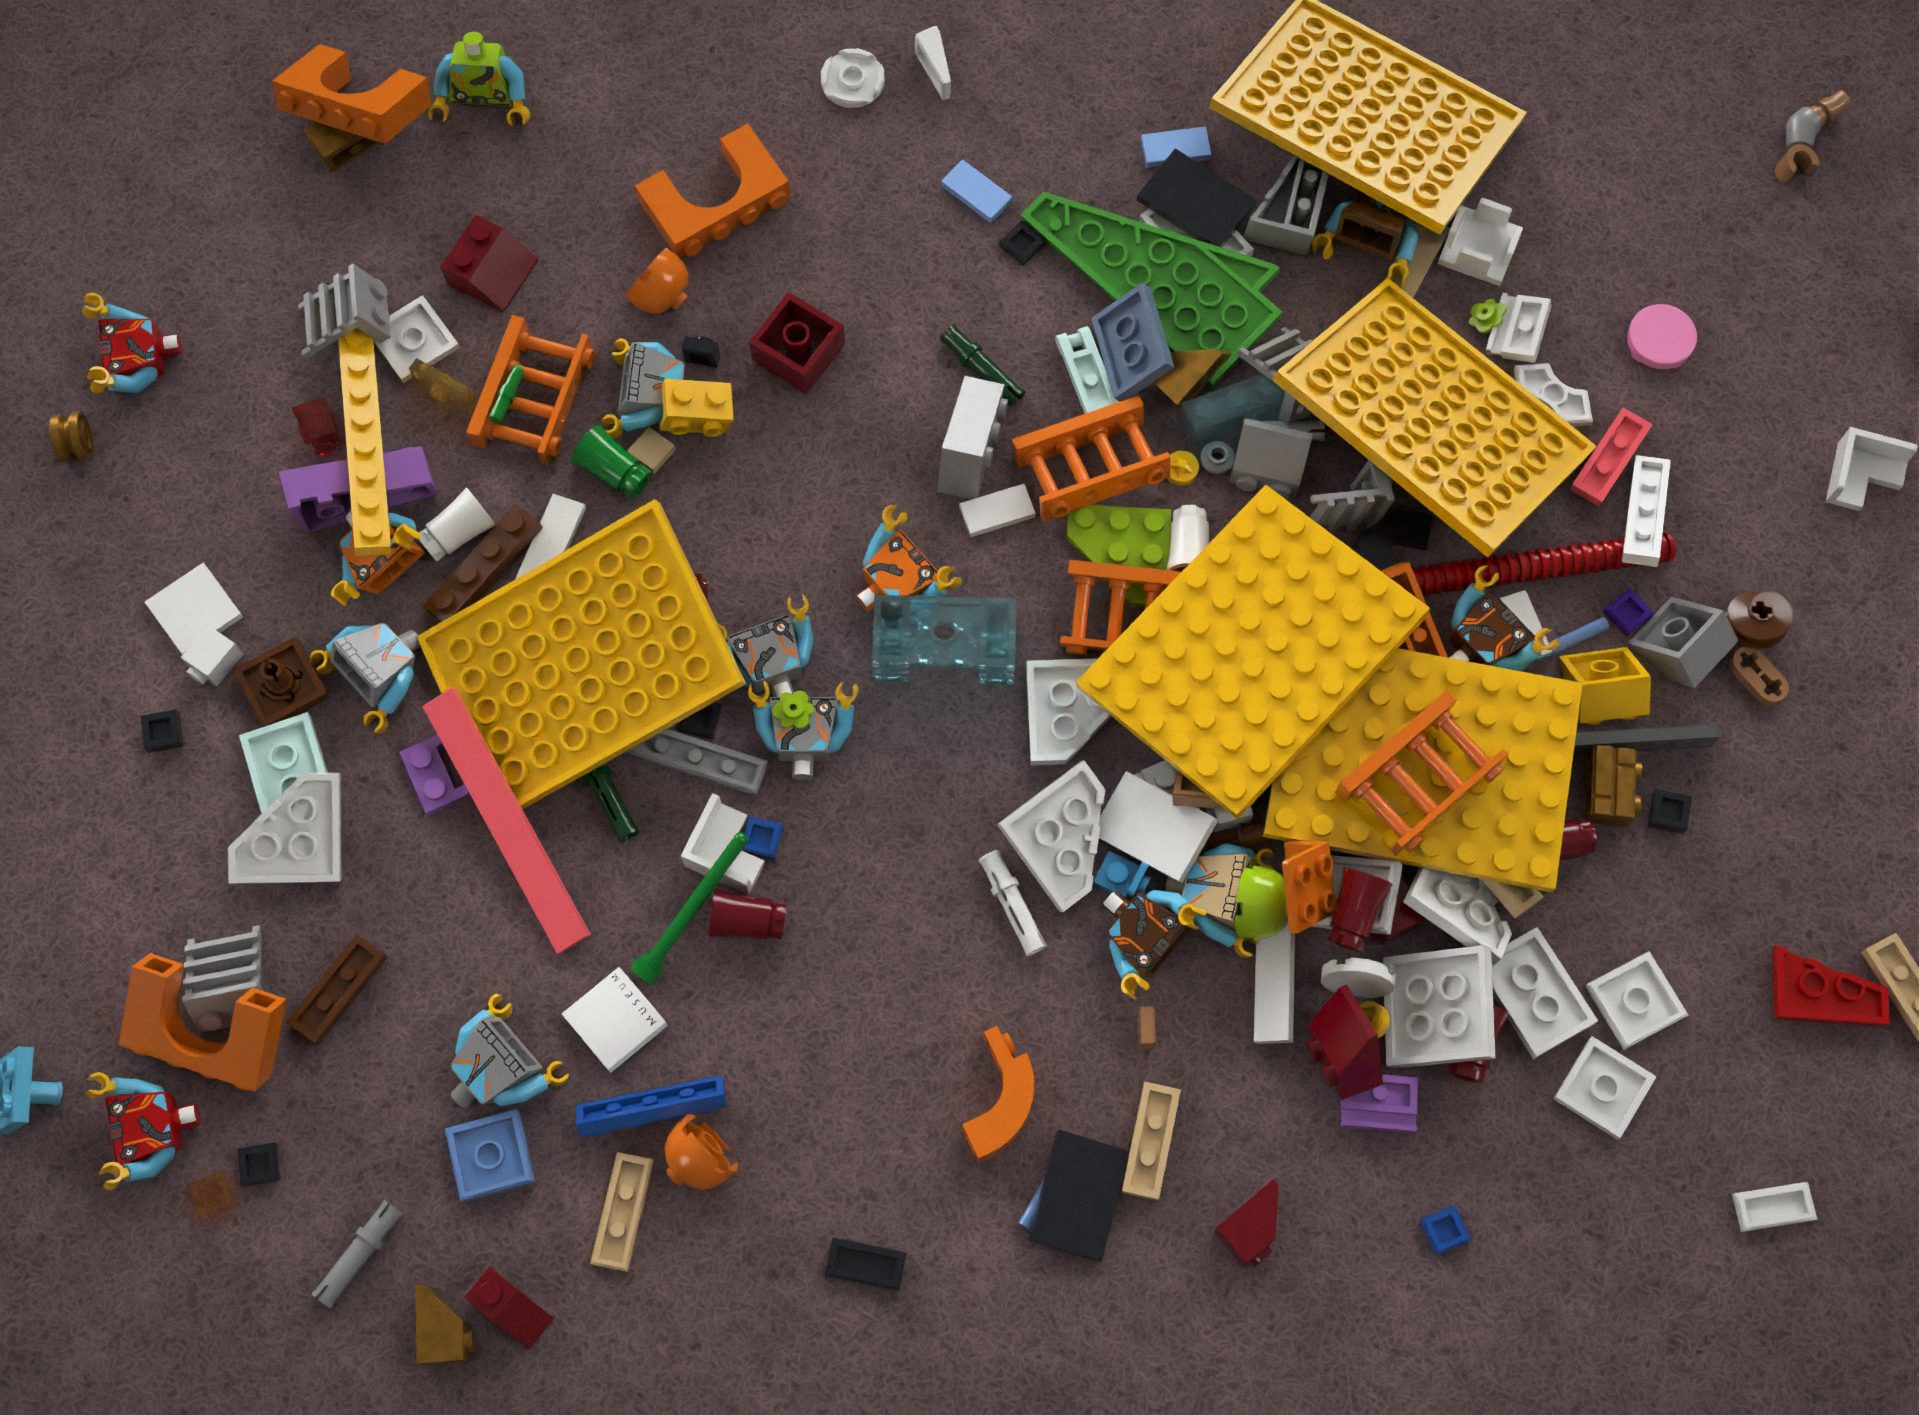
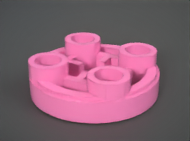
M1656 304L1642 309L1635 315L1628 328L1627 342L1631 355L1636 361L1656 369L1678 368L1692 354L1697 343V331L1690 317L1680 309L1670 305Z

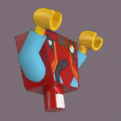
M90 292L85 295L83 301L94 305L95 308L84 306L82 314L88 319L96 318L98 315H102L103 318L98 320L102 367H92L87 375L88 379H94L90 385L93 393H102L106 387L110 391L139 393L153 383L156 377L165 374L164 357L183 353L182 342L178 334L162 336L154 320L109 303L104 306L102 297L97 293Z
M101 1072L93 1073L86 1079L88 1081L96 1080L101 1084L100 1091L88 1090L86 1092L89 1098H99L105 1092H109L110 1097L104 1099L114 1162L106 1163L101 1168L99 1174L109 1172L116 1179L108 1180L104 1183L103 1187L106 1190L115 1189L121 1180L128 1183L157 1176L174 1159L175 1151L184 1148L181 1130L201 1124V1116L196 1104L177 1108L175 1097L165 1092L161 1086L139 1079L112 1078L109 1080L108 1076Z

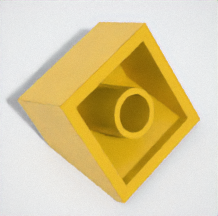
M1627 647L1559 656L1563 679L1583 683L1578 715L1580 724L1597 725L1605 720H1633L1637 716L1650 715L1651 676Z

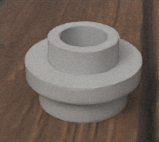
M1213 441L1206 444L1200 455V461L1204 469L1213 474H1223L1229 471L1235 459L1233 449L1221 441ZM1218 452L1224 458L1216 460L1212 457V454Z

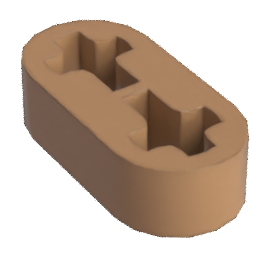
M1743 646L1730 658V670L1734 676L1762 705L1776 706L1788 695V682L1758 649ZM1749 657L1753 659L1754 663L1751 667H1741L1740 663L1743 659H1748ZM1775 684L1778 687L1775 692L1776 694L1771 693L1767 695L1764 689L1767 685Z

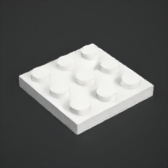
M1480 945L1383 957V964L1389 968L1388 972L1393 971L1396 974L1394 991L1384 996V1007L1390 1016L1389 1027L1385 1033L1386 1066L1402 1068L1496 1059L1490 947Z

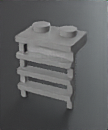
M351 264L348 266L349 273L342 276L337 273L333 276L334 282L330 285L321 283L318 285L319 292L314 295L309 292L304 294V301L298 304L299 310L303 313L305 312L307 347L302 350V356L306 359L356 328L379 343L391 338L387 302L388 292L382 281L373 278L355 264ZM333 294H335L337 329H336V325H335V312H334V299H333ZM318 303H320V317H321L322 338H321V334H320V320H319V307H318Z
M1283 327L1279 331V337L1250 352L1242 347L1238 349L1237 355L1272 380L1276 371L1308 346L1312 340L1310 339L1305 342L1299 338L1300 331L1297 329L1290 331ZM1292 345L1295 346L1294 348L1287 350L1265 362L1262 361ZM1285 392L1278 418L1289 425L1301 418L1308 417L1312 413L1289 393Z
M1368 460L1351 484V491L1312 495L1310 498L1311 503L1318 504L1310 518L1323 528H1327V531L1330 533H1335L1339 526H1346L1347 532L1354 531L1360 523H1366L1367 528L1380 521L1395 500L1392 491L1393 479Z
M260 925L252 926V932L226 938L196 943L195 938L187 940V945L184 948L187 956L186 962H184L186 978L183 979L185 995L182 996V1002L198 1034L231 1027L235 1001L252 987L264 991L261 986L262 934Z

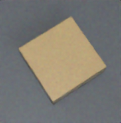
M648 427L627 451L640 460L641 465L655 474L674 453L676 448L674 444Z

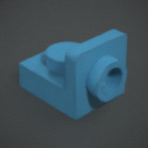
M1108 851L1093 881V885L1109 893L1117 890L1131 902L1136 894L1145 893L1151 881V877L1146 875L1149 865L1142 862L1139 866Z

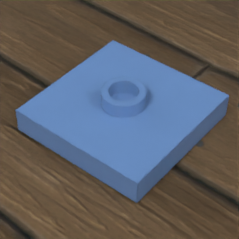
M519 1109L445 1128L460 1202L465 1203L536 1183Z

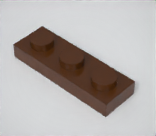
M356 934L286 1023L318 1046L388 957Z

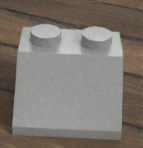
M1245 418L1229 482L1235 483L1239 489L1244 491L1261 490L1267 485L1284 499L1289 497L1296 498L1313 434Z
M1670 597L1628 642V645L1672 682L1695 688L1739 640L1724 610Z

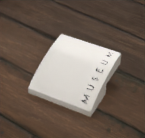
M620 967L562 1013L564 1018L610 1073L668 1026L666 1021Z

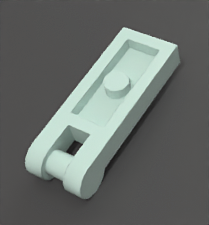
M1089 327L1079 328L1077 333L1068 336L1066 333L1056 335L1057 347L1062 355L1084 414L1117 403L1118 400L1113 397L1105 366ZM1081 345L1084 348L1080 351H1073V348Z

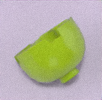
M1248 865L1249 868H1245L1242 872L1237 890L1236 903H1241V915H1235L1236 933L1238 937L1267 939L1280 933L1288 920L1283 875L1273 869Z

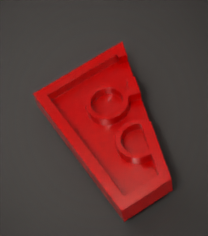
M1779 945L1772 947L1775 1020L1884 1028L1890 1025L1888 988L1848 972L1841 973L1821 965V962L1809 957L1805 959L1788 952L1789 949Z

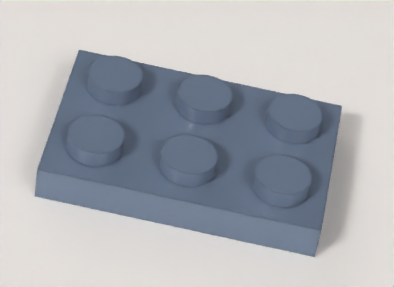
M1143 282L1091 318L1114 399L1118 401L1129 399L1175 368L1151 287Z

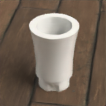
M466 487L448 507L426 524L427 528L419 532L422 534L419 540L432 557L439 561L446 553L450 555L460 546L477 535L493 528L496 524Z
M1183 505L1179 509L1174 510L1171 523L1169 560L1166 570L1182 572L1209 544V523L1205 509L1199 508L1196 505Z

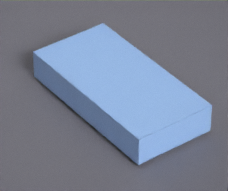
M1206 126L1142 134L1141 136L1146 168L1161 166L1175 148L1196 162L1211 160Z
M963 159L941 181V186L989 223H992L1012 202L1010 194Z

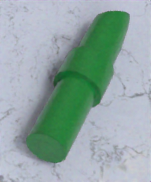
M519 364L514 366L505 384L501 386L497 394L498 398L488 417L490 421L496 424H501L509 405L513 403L517 395V388L523 377V370Z

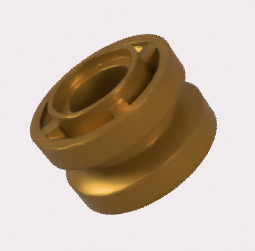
M82 411L72 412L69 415V420L63 414L52 415L49 424V438L58 461L61 463L70 462L73 460L74 454L79 460L90 459L93 449V434L85 414Z

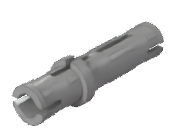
M383 1200L364 1227L360 1226L356 1230V1234H358L311 1294L315 1298H319L318 1300L321 1303L332 1308L335 1301L375 1249L380 1250L384 1245L382 1240L398 1219L403 1216V1213L388 1201Z

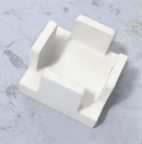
M1481 198L1476 210L1460 206L1437 264L1500 286L1523 227L1508 222L1512 208L1494 201Z

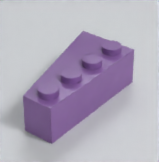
M422 446L407 447L383 453L388 509L438 495L429 462ZM347 459L279 471L288 508L304 534L347 522L346 516L351 511Z

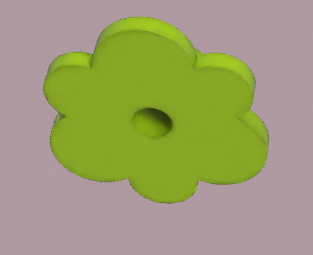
M1488 299L1484 303H1477L1471 309L1472 317L1469 319V324L1472 327H1476L1479 333H1488L1493 327H1499L1503 323L1502 317L1506 314L1507 308L1503 303H1496L1494 299Z
M796 691L792 695L785 692L781 694L780 702L773 706L772 712L775 718L781 720V725L784 728H791L794 725L798 729H803L809 724V716L813 714L814 706L808 703V695L804 691Z

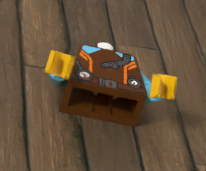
M1366 194L1358 199L1340 203L1324 227L1326 232L1318 234L1313 238V252L1315 253L1319 246H1326L1323 250V258L1325 260L1329 259L1333 255L1332 239L1335 236L1336 240L1391 261L1396 258L1397 263L1390 266L1387 278L1391 280L1393 275L1400 274L1403 277L1401 288L1404 287L1409 274V269L1406 265L1411 263L1419 239L1414 220Z
M1488 565L1482 566L1475 573L1476 583H1471L1456 603L1450 623L1454 631L1450 641L1456 650L1448 658L1522 671L1542 656V650L1556 649L1559 646V640L1555 639L1546 646L1543 638L1552 629L1543 628L1534 635L1491 589L1485 592V587L1494 585L1498 581L1499 574L1496 573L1490 582H1486L1482 578V572Z
M1117 890L1112 892L1103 903V907L1117 918L1107 930V934L1111 938L1109 947L1114 964L1122 979V991L1134 1000L1137 999L1134 993L1138 985L1147 991L1150 987L1149 983L1142 979L1140 975L1151 977L1191 929L1198 930L1199 927L1195 926L1194 923L1196 914L1206 916L1207 912L1191 904L1179 893L1153 890L1148 894L1138 893L1130 902Z

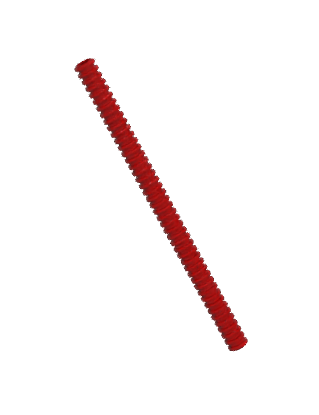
M1667 531L1662 533L1658 564H1661L1663 560L1665 562H1672L1676 555L1674 538ZM1622 537L1619 541L1617 539H1610L1608 543L1605 540H1600L1598 544L1589 542L1587 546L1584 543H1579L1577 547L1571 544L1566 549L1563 546H1558L1556 550L1549 547L1546 548L1545 552L1542 549H1536L1535 553L1528 550L1524 552V555L1521 552H1515L1513 556L1506 553L1502 558L1500 555H1494L1492 559L1484 556L1482 560L1472 558L1471 562L1467 559H1462L1461 563L1451 561L1450 565L1446 562H1441L1439 566L1434 563L1430 564L1429 568H1426L1425 565H1420L1418 569H1415L1413 566L1411 567L1422 595L1428 596L1430 592L1434 595L1439 594L1440 590H1443L1444 593H1449L1451 589L1458 592L1462 587L1466 590L1471 583H1476L1475 573L1477 569L1485 565L1488 566L1482 572L1483 580L1490 582L1492 577L1498 573L1499 579L1496 585L1502 586L1505 581L1507 584H1513L1515 580L1523 583L1525 579L1535 581L1536 577L1540 580H1545L1547 576L1551 579L1556 578L1557 574L1560 577H1566L1568 573L1574 576L1579 571L1581 574H1587L1589 570L1596 573L1600 568L1602 571H1608L1610 567L1618 570L1621 568V565L1623 568H1630L1632 564L1622 562L1625 538ZM1633 564V566H1635V567L1641 566V565H1638V564Z

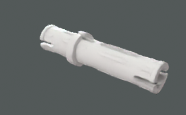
M994 850L982 856L979 862L992 885L991 892L1001 902L1022 944L1026 957L1044 950L1047 944L1043 940L1017 888L1019 882L1016 877L1011 876L1000 850Z

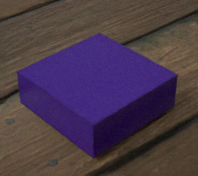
M1631 588L1603 611L1627 637L1655 614Z

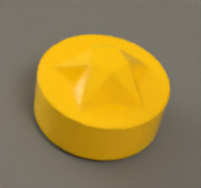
M1187 451L1173 452L1170 454V477L1167 479L1172 484L1178 486L1191 484L1198 475L1199 463L1197 458Z
M1363 1002L1360 1004V1007L1376 1031L1379 1039L1386 1033L1389 1027V1013L1385 1007L1376 1002Z

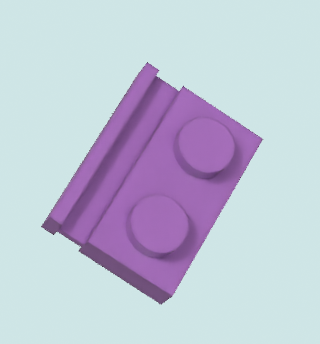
M1382 1074L1383 1085L1341 1100L1340 1127L1414 1134L1417 1131L1418 1077Z

